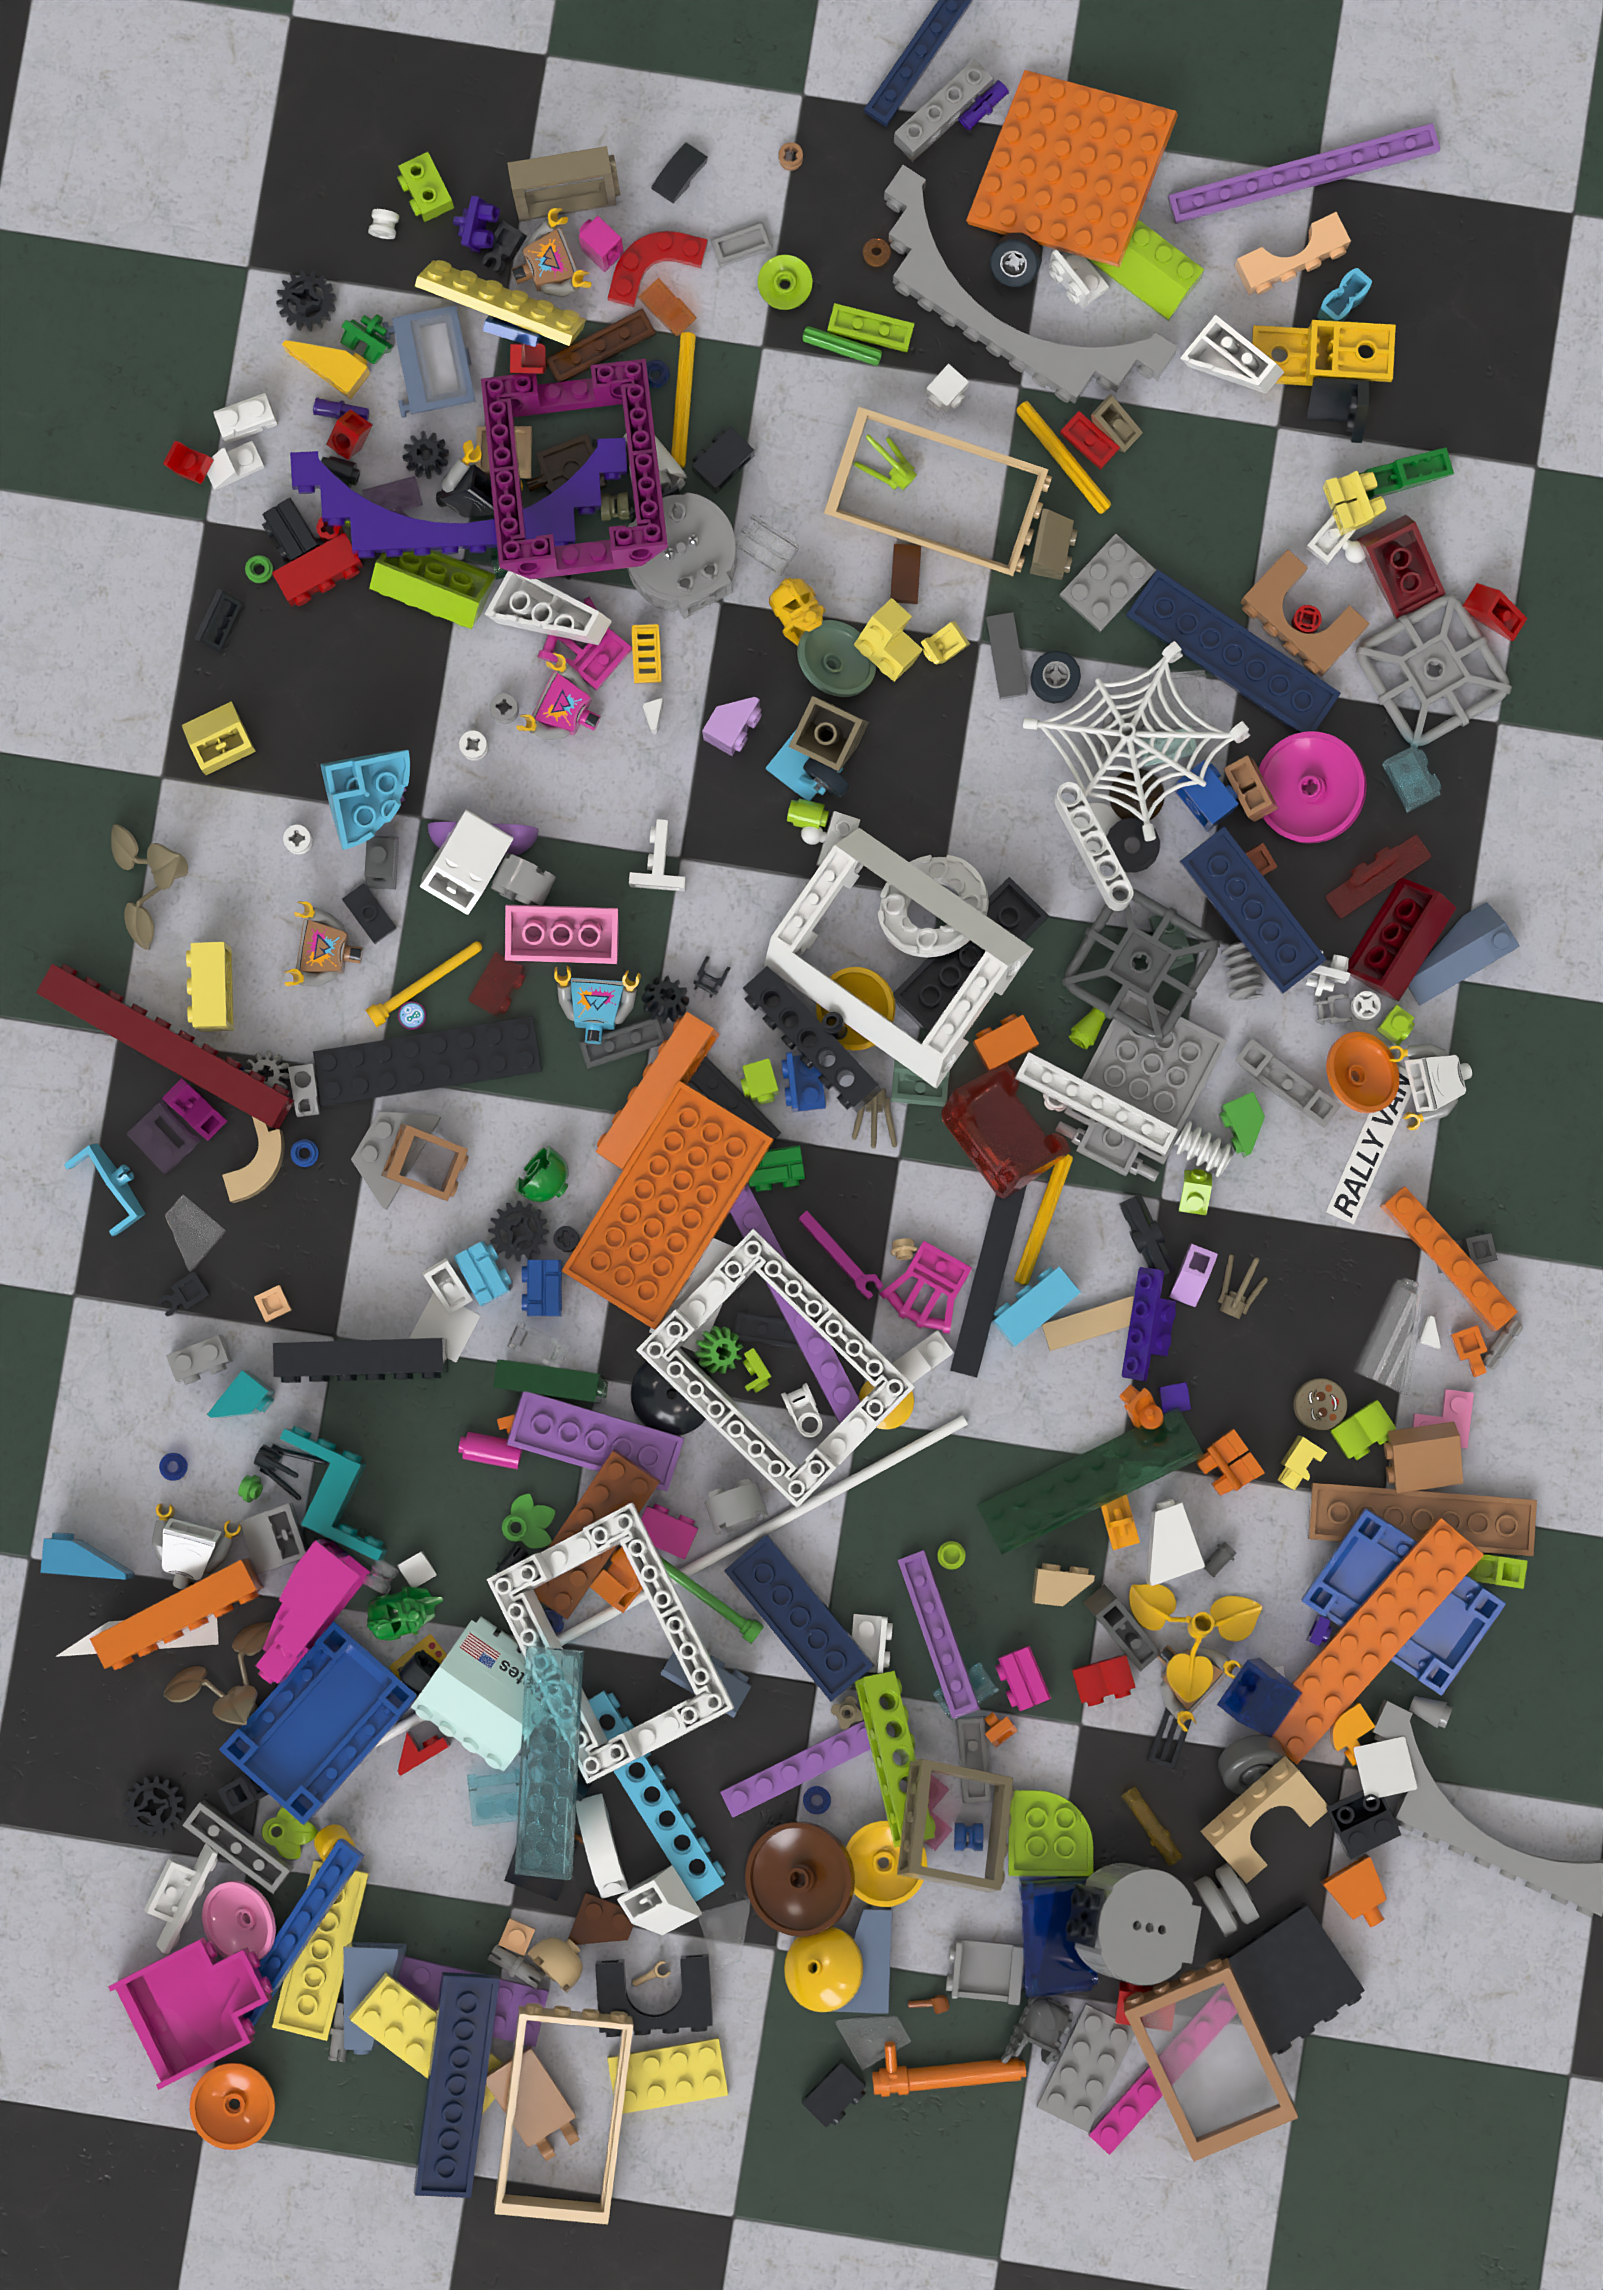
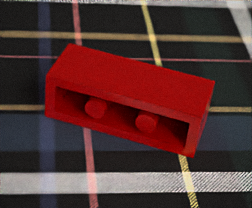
M344 532L273 571L272 574L290 606L295 604L301 606L310 601L311 595L318 591L324 593L334 588L335 582L342 578L347 580L356 576L363 565L358 555L352 554V545Z

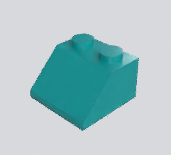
M242 1370L207 1415L210 1418H226L266 1412L275 1400L272 1398L275 1391L250 1371Z

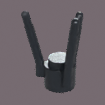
M264 1444L258 1451L254 1464L260 1467V1472L269 1476L296 1500H301V1496L274 1473L279 1469L294 1478L299 1477L297 1472L281 1464L283 1457L279 1454L326 1465L328 1462L316 1456L281 1448L276 1444H273L272 1447Z

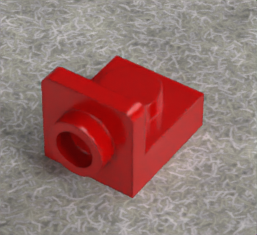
M175 441L163 464L177 475L202 484L214 460L208 455L189 449L181 442Z

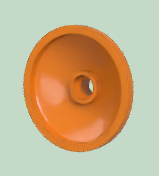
M1356 1031L1338 1038L1332 1044L1326 1060L1328 1080L1336 1096L1347 1107L1360 1113H1375L1389 1106L1395 1099L1399 1088L1397 1063L1389 1061V1059H1395L1393 1054L1380 1039L1369 1033Z
M241 2063L218 2065L206 2072L196 2083L190 2098V2117L198 2134L209 2144L225 2150L243 2149L260 2140L271 2126L275 2114L274 2093L267 2079L256 2069ZM231 2099H238L240 2106L233 2108L230 2104Z

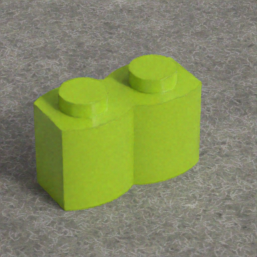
M1374 1400L1329 1431L1348 1459L1354 1456L1358 1460L1370 1452L1368 1447L1376 1441L1379 1445L1388 1441L1387 1431H1393L1396 1427L1380 1402Z

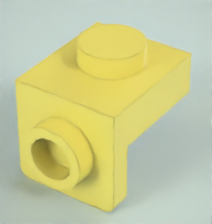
M956 621L950 622L933 636L921 641L925 656L935 664L945 663L970 644Z

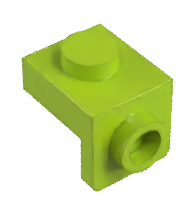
M1202 1169L1184 1170V1182L1179 1202L1180 1212L1207 1215L1212 1190L1211 1173H1207Z

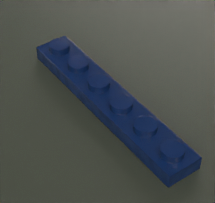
M938 0L864 108V113L885 127L889 125L973 0Z

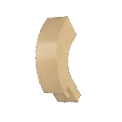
M253 1116L259 1140L255 1158L246 1167L223 1174L229 1200L232 1203L249 1199L269 1186L278 1174L284 1157L285 1143L283 1131L280 1129L271 1131L270 1126Z

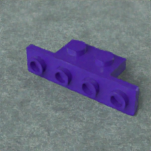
M1139 1267L1121 1374L1123 1378L1146 1381L1151 1354L1168 1356L1173 1320L1176 1315V1301L1160 1298L1164 1277L1163 1270Z

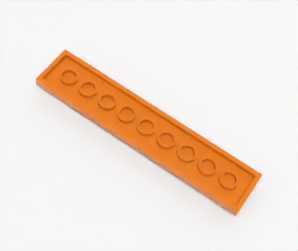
M1440 1516L1258 1720L1254 1728L1262 1735L1276 1738L1281 1743L1286 1756L1297 1765L1484 1554Z

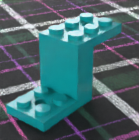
M301 1427L284 1428L279 1439L330 1463L301 1525L376 1561L383 1560L388 1550L382 1547L383 1541L370 1535L363 1538L357 1535L358 1529L345 1523L337 1526L366 1467V1464L360 1462L362 1456L349 1450H344L341 1453L335 1450L337 1445L324 1438H319L316 1441L310 1438L311 1432Z

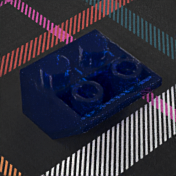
M1254 1658L1248 1659L1217 1705L1237 1722L1267 1737H1273L1303 1692L1264 1660Z

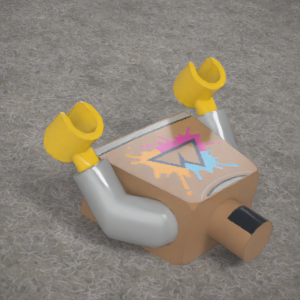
M553 208L549 211L548 218L534 231L522 250L526 263L512 268V272L517 284L533 279L537 291H543L548 295L565 297L579 290L580 287L590 288L592 284L588 281L583 282L584 276L588 275L589 272L577 270L561 227L557 228V225L566 224L568 217H561L558 220V213L562 211V208Z
M297 902L304 906V912L302 914L294 912V915L308 919L303 920L296 969L284 972L290 973L293 976V982H285L286 986L290 987L299 984L302 986L319 987L335 980L338 974H343L345 962L361 964L363 947L348 945L349 934L345 932L344 925L330 913L312 907L309 902Z
M1167 1645L1157 1655V1658L1167 1667L1169 1661L1177 1653ZM1198 1646L1195 1657L1204 1656L1211 1661L1213 1679L1207 1691L1200 1698L1190 1703L1185 1702L1173 1690L1167 1680L1166 1670L1160 1676L1163 1680L1160 1689L1164 1704L1177 1719L1183 1731H1188L1184 1726L1186 1720L1191 1719L1195 1725L1197 1724L1192 1712L1226 1675L1237 1680L1238 1678L1232 1674V1671L1235 1667H1240L1244 1670L1243 1665L1235 1660H1231L1215 1649ZM1186 1648L1182 1653L1190 1656L1191 1650Z

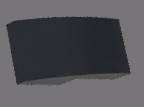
M685 142L658 175L651 189L671 203H674L689 188L691 179L707 164L708 156Z

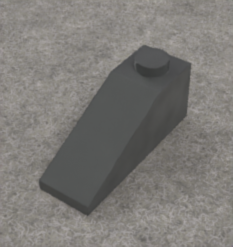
M1105 1584L1083 1602L1140 1671L1157 1658L1160 1650Z

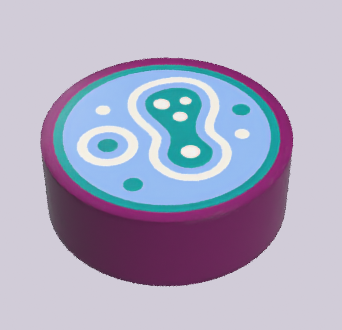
M407 1002L399 1009L398 1019L406 1029L417 1030L425 1024L427 1014L421 1004Z

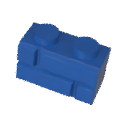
M527 1260V1266H522V1283H527V1294H522V1311H527L528 1317H562V1260Z

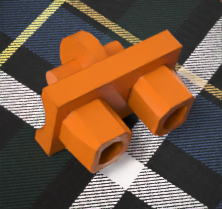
M1129 1385L1120 1394V1399L1125 1403L1124 1408L1133 1425L1138 1430H1141L1143 1427L1155 1429L1162 1424L1163 1412L1156 1406L1151 1393L1146 1388L1139 1392L1132 1385Z

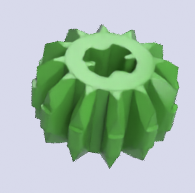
M713 1326L711 1333L703 1331L704 1340L695 1341L697 1345L701 1346V1349L694 1352L695 1356L701 1357L698 1362L699 1365L707 1367V1371L711 1373L718 1371L724 1374L727 1367L734 1369V1359H742L741 1355L737 1354V1351L743 1348L742 1344L737 1343L739 1336L736 1333H730V1329L727 1327H722L720 1330L719 1327ZM717 1347H721L720 1353L716 1352Z

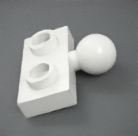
M1333 515L1306 546L1310 552L1326 565L1329 564L1341 548L1345 550L1346 558L1352 563H1359L1366 558L1360 543L1350 540V537L1356 530L1341 536Z
M834 811L827 832H824L821 826L819 829L815 827L802 828L801 837L804 842L810 845L819 842L823 843L816 865L820 866L835 844L858 829L860 819Z

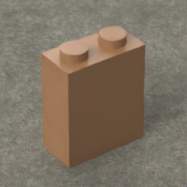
M1454 1421L1387 1431L1388 1442L1384 1443V1452L1386 1459H1390V1466L1386 1467V1476L1388 1483H1393L1396 1493L1463 1484L1461 1441Z

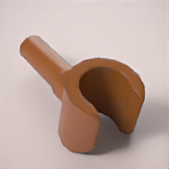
M937 1995L926 2000L908 2001L909 2008L933 2006L935 2014L946 2012L950 2007L944 1995Z

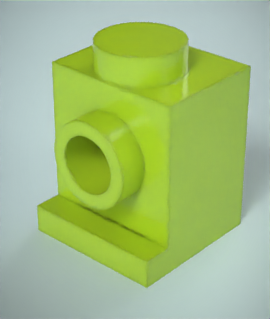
M1395 1005L1376 1031L1399 1046L1413 1030L1415 1023L1412 1021L1414 1017L1398 1005Z

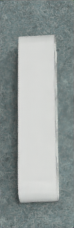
M1065 782L1057 790L1054 800L1055 806L1106 904L1112 910H1124L1133 897V888L1081 788L1074 782ZM1071 793L1075 797V801L1071 803L1065 802L1061 794ZM1076 817H1083L1087 820L1088 825L1086 827H1079L1075 824L1074 819ZM1095 841L1100 845L1101 850L1097 852L1088 849L1087 843ZM1101 866H1109L1113 870V875L1104 876L1099 868ZM1121 890L1125 893L1126 899L1118 901L1113 897L1112 892Z

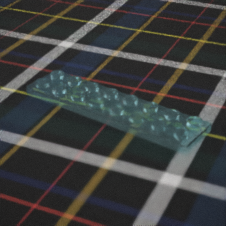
M537 1646L526 1647L515 1874L562 1880L572 1879L584 1651Z

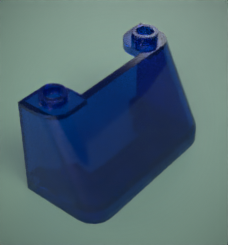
M1087 1876L1019 1878V1893L1022 1901L1020 1902L1022 1916L1023 1971L1025 1973L1023 1990L1025 1997L1092 1991L1093 1985H1098L1097 1972L1081 1959L1075 1949L1076 1943L1066 1940V1923L1070 1919L1072 1907L1071 1895L1075 1890L1076 1883L1086 1885Z

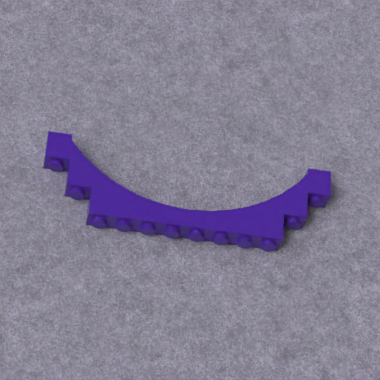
M625 438L597 439L596 450L565 484L549 496L524 508L527 539H535L536 536L553 534L555 546L575 543L574 511L579 510V515L595 514V510H600L601 508L600 476H604L605 480L611 481L620 480L621 475H626ZM318 451L290 452L292 489L298 490L299 494L315 493V489H320L322 521L328 522V526H343L345 521L351 522L352 554H358V558H374L375 553H386V557L403 556V552L414 551L415 556L431 555V550H442V554L445 555L458 554V549H470V553H485L486 548L497 547L495 518L470 523H440L404 516L374 504L351 490L319 460Z

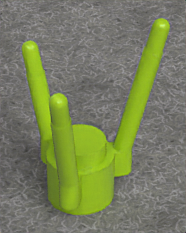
M867 434L866 439L893 466L889 472L892 478L890 479L857 461L854 462V466L888 484L893 490L897 487L905 490L918 475L913 471L915 468L906 460L890 437L886 438V442L900 460L898 463L871 435Z

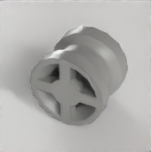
M500 693L491 700L490 711L497 722L509 724L518 717L519 706L512 695Z

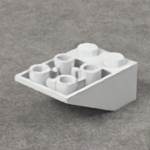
M466 809L423 873L420 887L468 915L485 890L514 837Z

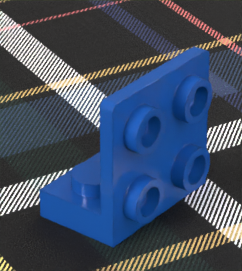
M792 1052L786 1053L787 1059L781 1060L783 1079L789 1078L790 1087L785 1088L786 1107L792 1106L793 1112L826 1109L824 1087L818 1079L821 1074L814 1067L809 1070L799 1059L802 1055L792 1056Z

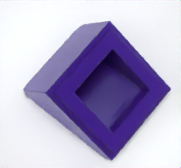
M1187 1382L1158 1388L1163 1415L1191 1410Z

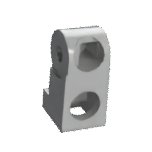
M315 1063L288 1067L297 1117L319 1115L320 1102Z

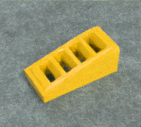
M659 624L632 625L634 684L662 683ZM654 634V639H638V635ZM638 646H654L655 650L639 651ZM655 657V662H639V658ZM639 669H656V673L639 674Z

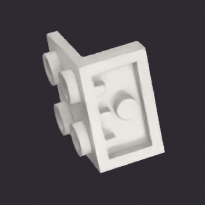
M1057 249L1051 253L1049 274L1057 284L1061 282L1067 289L1065 293L1072 304H1078L1083 310L1109 289L1107 283L1087 258L1067 252L1061 255Z

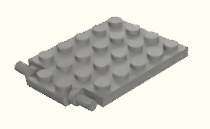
M1129 990L1118 1009L1153 1028L1146 999ZM1155 1004L1161 1027L1170 1011ZM1182 1017L1179 1018L1172 1031L1163 1038L1164 1041L1160 1042L1148 1039L1117 1020L1112 1019L1081 1080L1178 1129L1166 1154L1162 1155L1067 1106L1064 1114L1087 1125V1130L1075 1129L1060 1121L1055 1131L1072 1139L1071 1142L1078 1145L1077 1152L1124 1176L1128 1172L1134 1175L1138 1173L1155 1182L1159 1172L1143 1164V1160L1136 1157L1138 1152L1162 1165L1165 1163L1227 1040Z

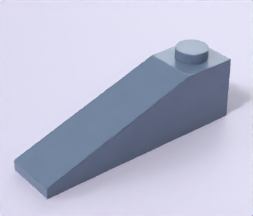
M1486 902L1460 918L1424 960L1408 988L1420 1006L1514 951L1520 945L1506 922Z

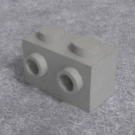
M216 1335L166 1355L175 1381H184L185 1385L200 1380V1374L210 1371L212 1375L227 1369L226 1364L233 1362L223 1335Z

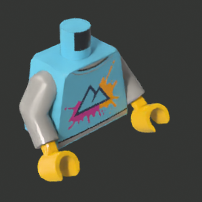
M567 966V975L560 976L558 975L557 967L555 968L554 977L558 982L559 1004L566 1017L574 1021L575 1027L586 1028L585 1043L601 1044L602 1030H614L616 1024H620L625 1020L634 1008L637 992L635 987L640 982V973L637 974L636 981L628 979L629 970L624 974L622 981L571 978L569 966Z

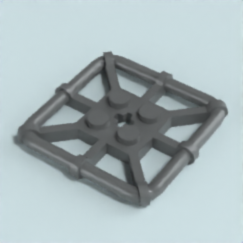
M1133 889L1131 900L1163 918L1153 936L1151 937L1135 927L1129 904L1124 909L1128 930L1119 945L1103 937L1100 933L1114 912L1105 904L1092 927L1087 928L1085 931L1086 937L1067 966L1062 984L1073 995L1105 1013L1106 1018L1110 1020L1113 1018L1140 1035L1160 1042L1164 1041L1163 1038L1172 1031L1191 998L1194 999L1198 994L1196 990L1214 962L1220 944L1219 940H1215L1209 932L1177 914L1176 909L1172 907L1168 909L1140 891ZM1116 890L1112 893L1113 897L1118 901L1126 899L1125 893L1121 890ZM1169 923H1172L1204 943L1173 950L1159 940ZM1095 942L1114 952L1105 968L1076 975ZM1206 951L1187 985L1167 974L1177 958ZM1142 956H1145L1148 967L1146 969L1141 968L1139 971L1136 970V964L1133 960L1135 957L1140 959ZM1108 976L1123 986L1112 1004L1081 987L1078 983ZM1164 981L1182 993L1160 1027L1153 997ZM1129 989L1146 999L1153 1028L1118 1009Z

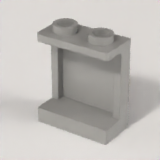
M956 1938L955 1945H950L949 1962L954 1964L953 1974H947L946 1991H951V1998L954 1999L962 1997L1003 2001L1012 2005H1020L1024 1945Z

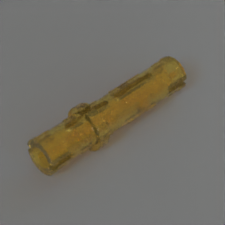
M1134 1786L1127 1790L1128 1792L1123 1793L1121 1797L1150 1837L1151 1845L1157 1847L1168 1863L1167 1865L1170 1867L1177 1860H1181L1184 1856L1169 1837L1171 1833L1168 1829L1164 1830L1137 1790V1787Z

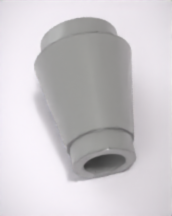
M1414 1696L1409 1711L1436 1728L1438 1726L1446 1728L1453 1707L1448 1706L1447 1702Z

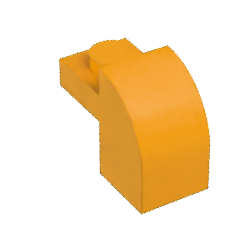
M1356 1701L1351 1704L1330 1727L1332 1747L1337 1752L1346 1747L1347 1750L1344 1754L1352 1766L1357 1764L1353 1749L1354 1747L1361 1746L1357 1739L1375 1728L1359 1702Z

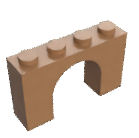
M1287 550L1248 591L1240 603L1243 605L1242 610L1250 618H1257L1264 624L1262 626L1263 629L1271 637L1275 638L1277 636L1284 642L1283 647L1292 656L1298 655L1304 660L1303 665L1309 672L1314 675L1318 673L1322 677L1367 629L1370 623L1349 605L1322 632L1306 634L1291 627L1283 614V599L1286 593L1306 573L1308 567L1291 551Z

